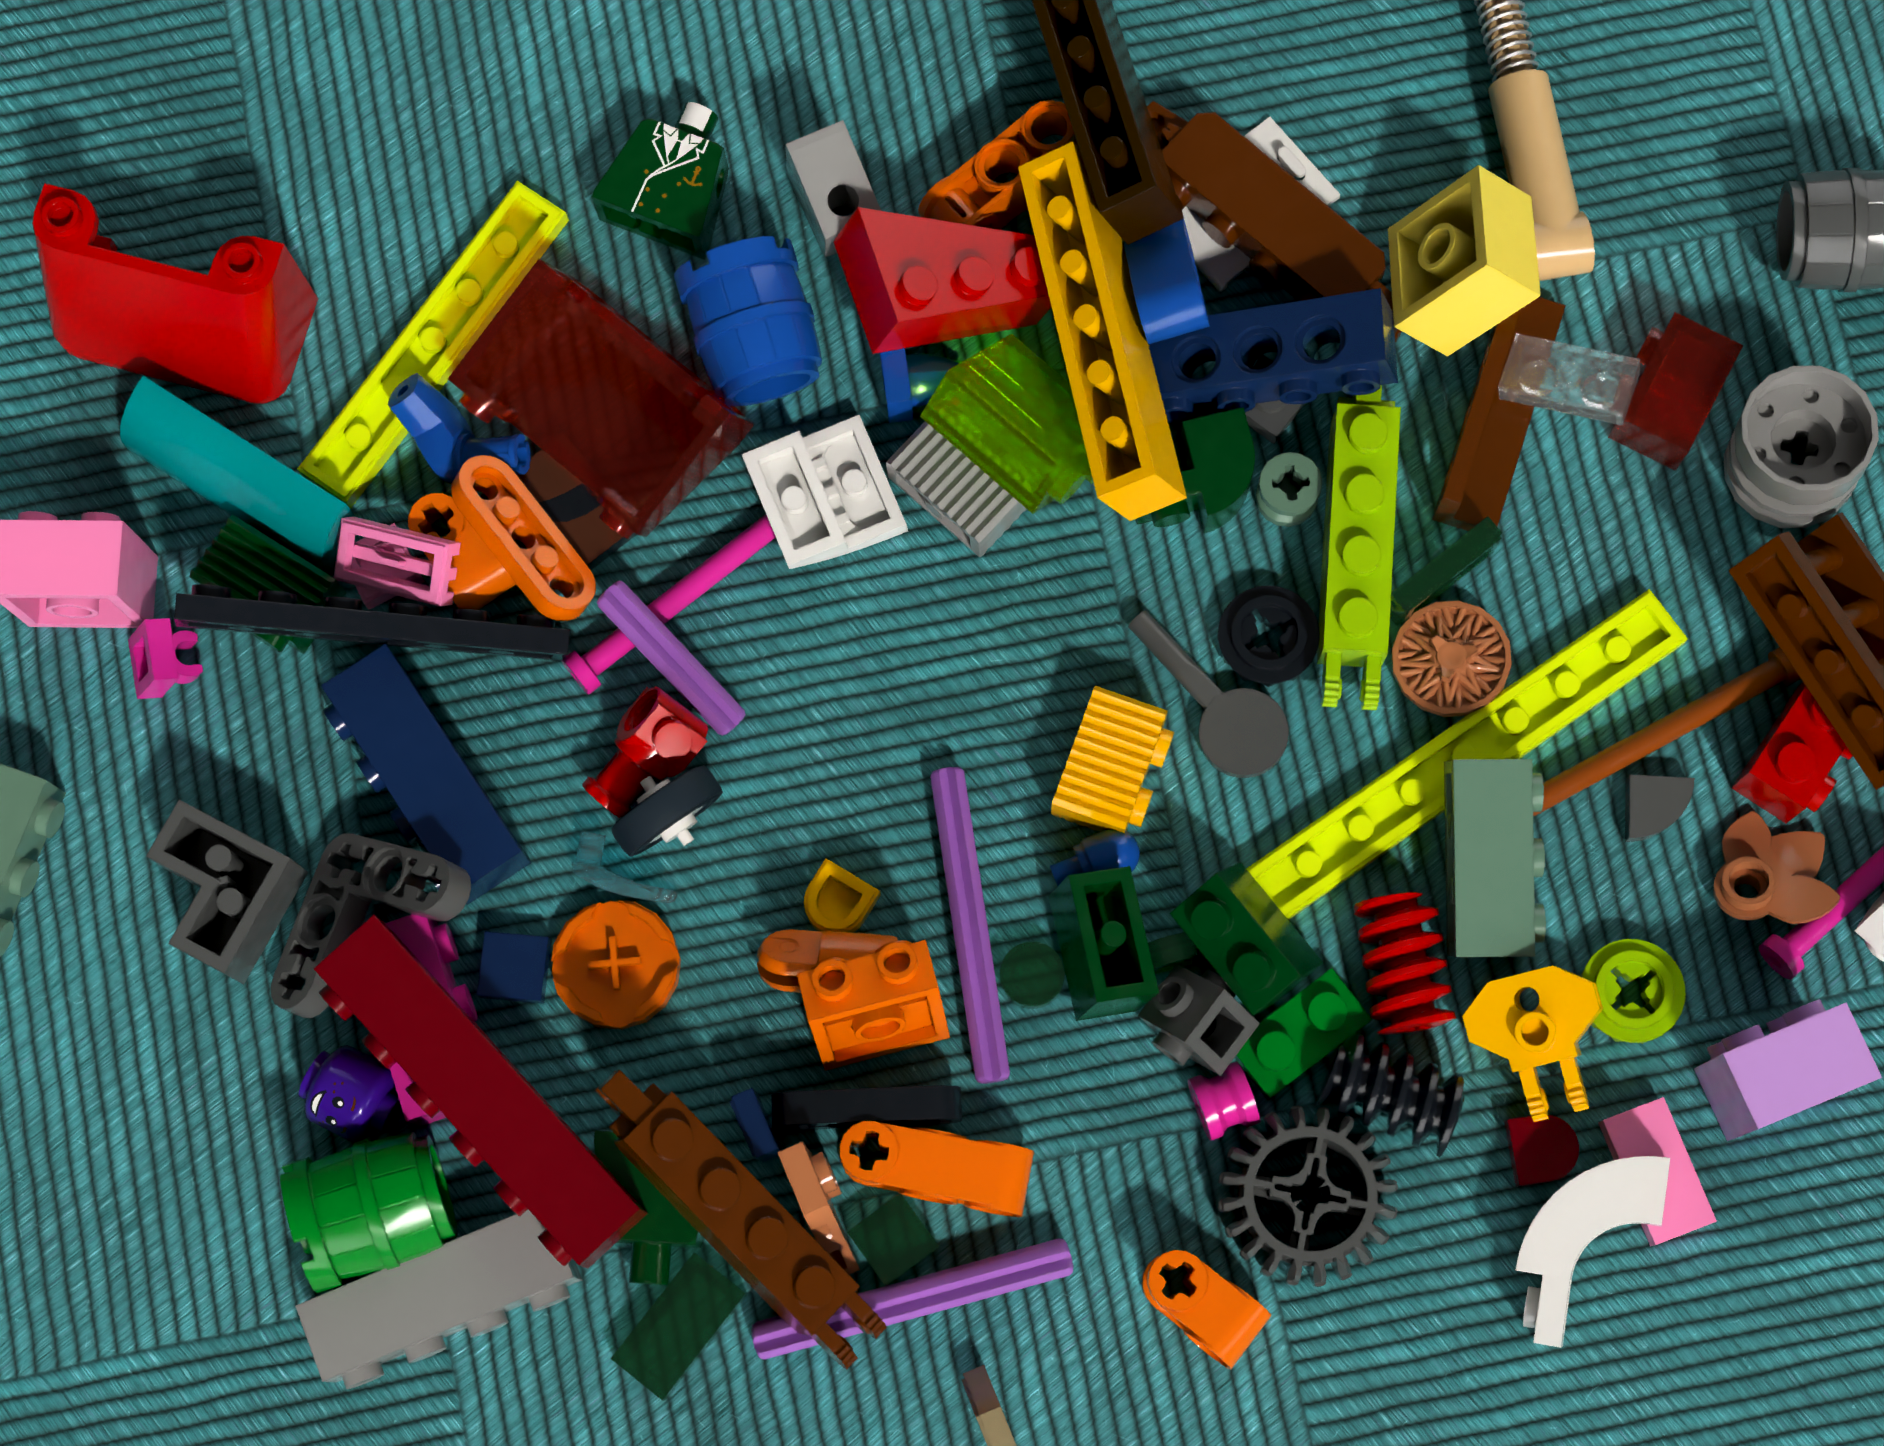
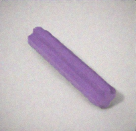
M619 580L613 583L599 596L597 601L598 607L719 735L728 734L744 719L746 715L744 709L623 581Z

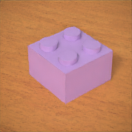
M1820 999L1783 1014V1016L1766 1023L1771 1034L1764 1036L1758 1024L1722 1039L1721 1042L1707 1048L1711 1060L1694 1068L1727 1141L1763 1128L1882 1078L1847 1002L1825 1010Z

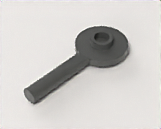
M1147 610L1141 612L1131 621L1128 628L1205 710L1199 725V742L1204 756L1214 768L1232 777L1250 778L1266 773L1280 761L1287 747L1289 728L1283 710L1274 699L1263 692L1246 688L1234 689L1223 693Z

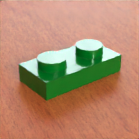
M1331 968L1261 1021L1235 1056V1059L1268 1101L1373 1019Z

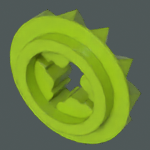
M1622 939L1605 945L1593 954L1580 975L1596 983L1603 1010L1591 1024L1592 1027L1612 1037L1615 1042L1643 1044L1656 1039L1674 1026L1684 1008L1686 996L1685 983L1678 965L1662 948L1644 940ZM1649 973L1652 978L1645 983L1646 987L1640 994L1646 1003L1644 1006L1648 1011L1644 1007L1640 1008L1634 1002L1624 1007L1621 1005L1616 1010L1611 1006L1617 1001L1615 997L1621 991L1619 984L1616 982L1617 977L1621 976L1627 982H1631L1637 977L1641 979Z

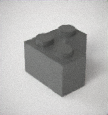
M178 800L146 857L166 870L200 887L168 944L243 985L308 874V871L291 858L181 800Z

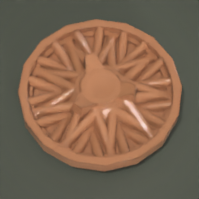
M1462 601L1435 602L1414 612L1399 628L1392 648L1393 676L1403 695L1421 710L1442 717L1467 716L1488 705L1504 689L1512 666L1510 641L1499 621L1481 607Z

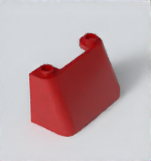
M44 183L34 211L32 224L52 332L55 339L69 354L79 359L249 403L265 404L276 400L285 393L291 382L318 302V297L285 244L255 236L242 235L235 237L219 248L208 275L117 252L118 247L111 238L97 235L99 225L98 214L85 195L74 190Z

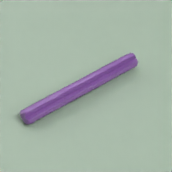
M961 767L941 768L933 771L930 778L975 1079L978 1083L983 1084L1001 1082L1009 1078L1010 1069L965 773Z
M1058 1238L862 1292L858 1295L882 1319L886 1326L1070 1276L1073 1273L1074 1266L1068 1244L1064 1239ZM842 1307L826 1322L843 1338L863 1333ZM780 1316L757 1321L752 1325V1340L755 1351L760 1359L766 1360L819 1345L810 1335L796 1332Z

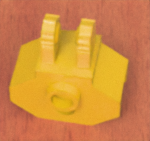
M1553 965L1487 982L1462 1016L1469 1042L1508 1059L1512 1073L1519 1072L1529 1111L1534 1122L1549 1119V1103L1545 1090L1541 1087L1536 1067L1557 1061L1560 1063L1565 1082L1563 1086L1568 1103L1572 1105L1574 1112L1589 1109V1102L1576 1057L1582 1055L1578 1044L1579 1040L1603 1010L1596 983ZM1527 988L1534 989L1539 995V1004L1533 1011L1525 1010L1520 1004V995Z

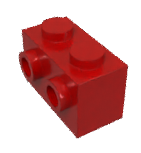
M1804 682L1797 687L1731 787L1785 824L1806 809V807L1816 812L1837 782L1836 779L1828 775L1840 755L1847 760L1853 756Z

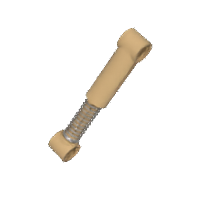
M1474 0V4L1477 6V15L1480 16L1478 20L1482 26L1481 34L1485 36L1483 44L1487 46L1485 52L1489 56L1490 73L1493 75L1488 93L1508 181L1511 185L1532 197L1539 281L1590 273L1593 271L1595 261L1592 230L1586 214L1583 211H1579L1548 74L1543 70H1536L1539 63L1534 60L1536 52L1531 50L1534 47V42L1529 40L1532 37V33L1527 31L1530 24L1525 21L1527 13L1522 11L1525 3L1520 0H1480V3L1479 0Z

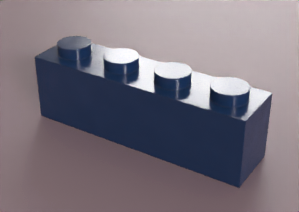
M386 644L321 685L332 704L323 709L324 714L343 741L353 736L365 755L356 760V763L377 793L386 787L399 807L389 812L408 843L411 845L420 839L430 854L438 855L468 872L471 878V891L466 905L531 864L526 853L403 665ZM434 883L437 889L439 890L440 884Z

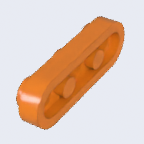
M486 455L468 459L460 468L451 486L452 498L457 508L532 605L542 615L556 621H570L579 617L587 608L596 592V582L592 571L508 464L498 458ZM476 491L484 493L489 500L481 499ZM513 539L521 541L527 549L519 548ZM551 588L559 590L564 597L556 594Z

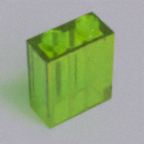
M1013 334L1008 335L949 369L920 415L921 418L1032 514L1053 500H1056L1059 504L1065 503L1078 490L1085 479L1091 484L1094 483L1070 383Z

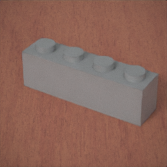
M528 1209L520 1217L517 1214L447 1242L443 1247L426 1255L403 1262L399 1267L390 1270L382 1269L300 1303L295 1307L322 1382H339L343 1380L346 1389H352L383 1376L384 1371L381 1364L406 1354L408 1363L423 1360L447 1349L443 1338L468 1328L471 1338L480 1336L509 1323L505 1312L530 1302L532 1310L535 1312L570 1298L567 1286L583 1280L578 1266L572 1259L564 1267L544 1247L537 1236L546 1228Z

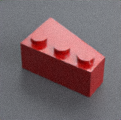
M857 207L833 241L872 354L1033 326L1051 309L1034 235Z

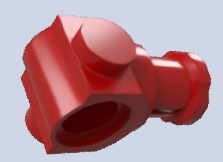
M646 687L621 718L617 728V737L614 739L619 750L596 778L588 776L582 783V786L597 802L621 818L631 810V804L644 790L640 784L642 780L651 776L652 779L656 778L664 781L667 776L673 777L684 771L708 742L706 739L708 725L659 687Z

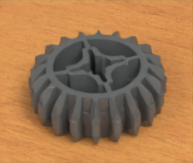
M1293 1106L1290 1109V1128L1287 1129L1284 1128L1275 1112L1267 1114L1264 1117L1265 1127L1270 1135L1267 1139L1257 1129L1249 1126L1242 1135L1246 1143L1254 1150L1250 1155L1236 1147H1232L1227 1153V1158L1233 1164L1243 1168L1241 1174L1222 1172L1218 1183L1224 1187L1238 1189L1237 1197H1227L1218 1202V1210L1220 1212L1228 1213L1239 1210L1242 1219L1231 1223L1225 1228L1227 1237H1236L1247 1230L1253 1239L1241 1249L1239 1255L1244 1260H1248L1260 1248L1269 1254L1260 1270L1261 1274L1266 1277L1271 1276L1276 1271L1280 1261L1287 1263L1285 1281L1287 1285L1291 1286L1298 1284L1301 1278L1302 1266L1309 1267L1310 1279L1314 1287H1321L1326 1284L1325 1264H1331L1335 1275L1343 1281L1352 1276L1351 1267L1345 1257L1349 1253L1361 1265H1369L1374 1258L1371 1251L1362 1241L1366 1238L1375 1244L1384 1245L1389 1239V1234L1384 1229L1373 1224L1374 1219L1393 1220L1397 1217L1398 1212L1397 1208L1391 1205L1378 1203V1195H1388L1398 1190L1397 1181L1387 1179L1376 1182L1374 1172L1382 1170L1391 1163L1389 1156L1383 1154L1368 1161L1362 1153L1374 1143L1376 1137L1371 1132H1367L1355 1144L1346 1137L1352 1130L1355 1121L1348 1115L1338 1123L1335 1131L1327 1129L1330 1113L1326 1107H1319L1314 1115L1313 1126H1306L1305 1113L1301 1106ZM1307 1142L1305 1155L1301 1159V1165L1296 1175L1291 1177L1273 1176L1272 1178L1256 1175L1263 1160L1274 1150L1292 1143ZM1326 1148L1337 1153L1350 1166L1358 1182L1360 1196L1351 1195L1350 1191L1337 1188L1329 1180L1326 1173ZM1313 1164L1311 1180L1319 1185L1314 1192L1322 1190L1324 1199L1331 1201L1318 1203L1313 1206L1308 1216L1304 1218L1302 1228L1304 1212L1296 1207L1300 1201L1293 1202L1291 1193L1284 1191L1298 1189L1302 1186L1307 1176L1311 1174ZM1254 1196L1264 1197L1266 1201L1274 1202L1286 1211L1289 1218L1288 1234L1290 1235L1288 1246L1273 1237L1265 1228L1256 1211ZM1325 1214L1338 1216L1346 1214L1358 1217L1351 1232L1337 1246L1321 1251H1308L1310 1237L1314 1234L1317 1220Z

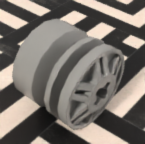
M1791 366L1766 377L1750 393L1724 453L1725 481L1735 501L1755 519L1779 528H1807L1830 519L1848 502L1858 480L1868 467L1879 441L1877 413L1866 392L1846 375L1822 366ZM1790 453L1797 455V465L1791 463Z

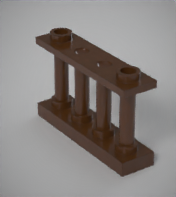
M1841 512L1799 542H1796L1790 531L1777 535L1728 571L1874 788L1878 790L1884 786V572L1846 516Z

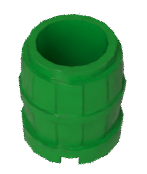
M414 1132L371 1142L366 1139L354 1143L351 1148L328 1155L314 1162L307 1157L284 1164L281 1167L285 1172L280 1175V1184L289 1228L294 1243L300 1241L306 1255H313L314 1259L303 1262L301 1265L312 1289L317 1294L344 1286L346 1278L370 1274L385 1268L390 1270L399 1267L401 1263L443 1247L447 1240L456 1238L458 1235L457 1222L448 1184L437 1150L429 1135L417 1137Z

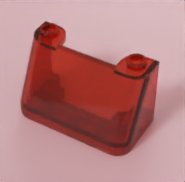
M541 259L537 260L448 378L449 381L464 392L459 402L468 411L488 424L494 416L511 423L598 495L597 501L605 508L599 515V518L626 539H630L634 533L647 537L741 444L755 426V423L737 407L726 404L724 398L717 396L711 386L591 289L571 275Z

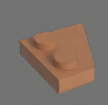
M803 1142L777 1152L803 1216L816 1241L849 1275L859 1271L860 1268L831 1201V1198L842 1193L827 1157L825 1158L823 1152L812 1155Z

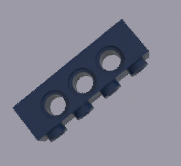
M1381 288L1208 315L1210 327L1148 344L1167 420L1171 423L1187 421L1197 412L1217 409L1225 412L1242 407L1247 412L1255 408L1257 403L1278 400L1286 404H1305L1314 401L1318 394L1343 391L1350 395H1366L1379 390L1380 385L1398 383L1393 311ZM1328 343H1340L1338 350L1333 356L1324 360L1314 359L1316 352L1322 346ZM1268 352H1277L1275 360L1268 367L1258 370L1252 369L1255 361L1261 355ZM1205 362H1215L1213 370L1203 378L1192 379V375L1198 366Z

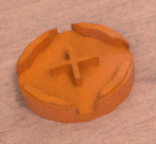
M623 900L599 902L586 906L569 919L553 944L551 959L553 962L552 974L556 992L571 1012L596 1027L621 1030L646 1023L666 1007L678 986L681 957L675 937L657 913L634 901Z

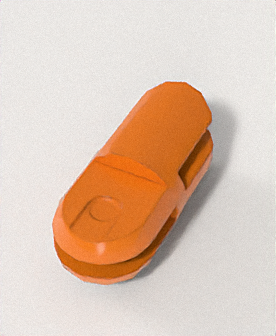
M781 930L764 938L757 951V967L761 979L770 987L784 992L801 993L797 973L811 970L816 963L828 958L843 957L850 960L873 954L882 945L898 941V939L892 935L824 930Z

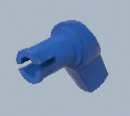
M418 373L405 379L392 392L388 406L412 436L435 474L446 483L452 485L462 465L468 459L480 455L492 456L502 460L517 475H524L528 472L531 452L529 443L524 442L526 438L524 435L514 434L491 438H475L458 408Z

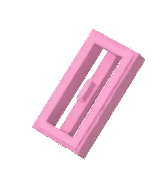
M358 517L341 518L334 578L337 581L440 607L452 605L454 592L448 591L449 581L456 580L457 567L451 566L452 556L459 555L461 543ZM355 535L434 554V562L356 543ZM352 557L431 576V584L427 586L351 567Z

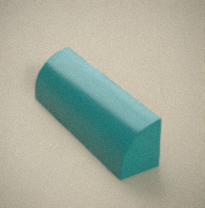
M141 377L130 395L122 415L120 438L123 445L137 456L228 514L236 516L329 574L336 563L341 518L356 517L348 505L147 377Z

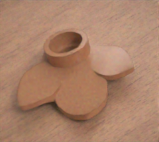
M1752 811L1743 815L1729 826L1722 840L1725 864L1717 872L1713 885V893L1717 904L1731 917L1747 921L1757 920L1766 915L1790 924L1808 923L1822 918L1831 912L1840 900L1839 894L1834 889L1815 879L1823 861L1825 850L1824 835L1821 832L1794 831L1771 836L1767 824L1759 814ZM1740 884H1749L1757 890L1758 895L1754 898H1744L1739 896L1734 888Z

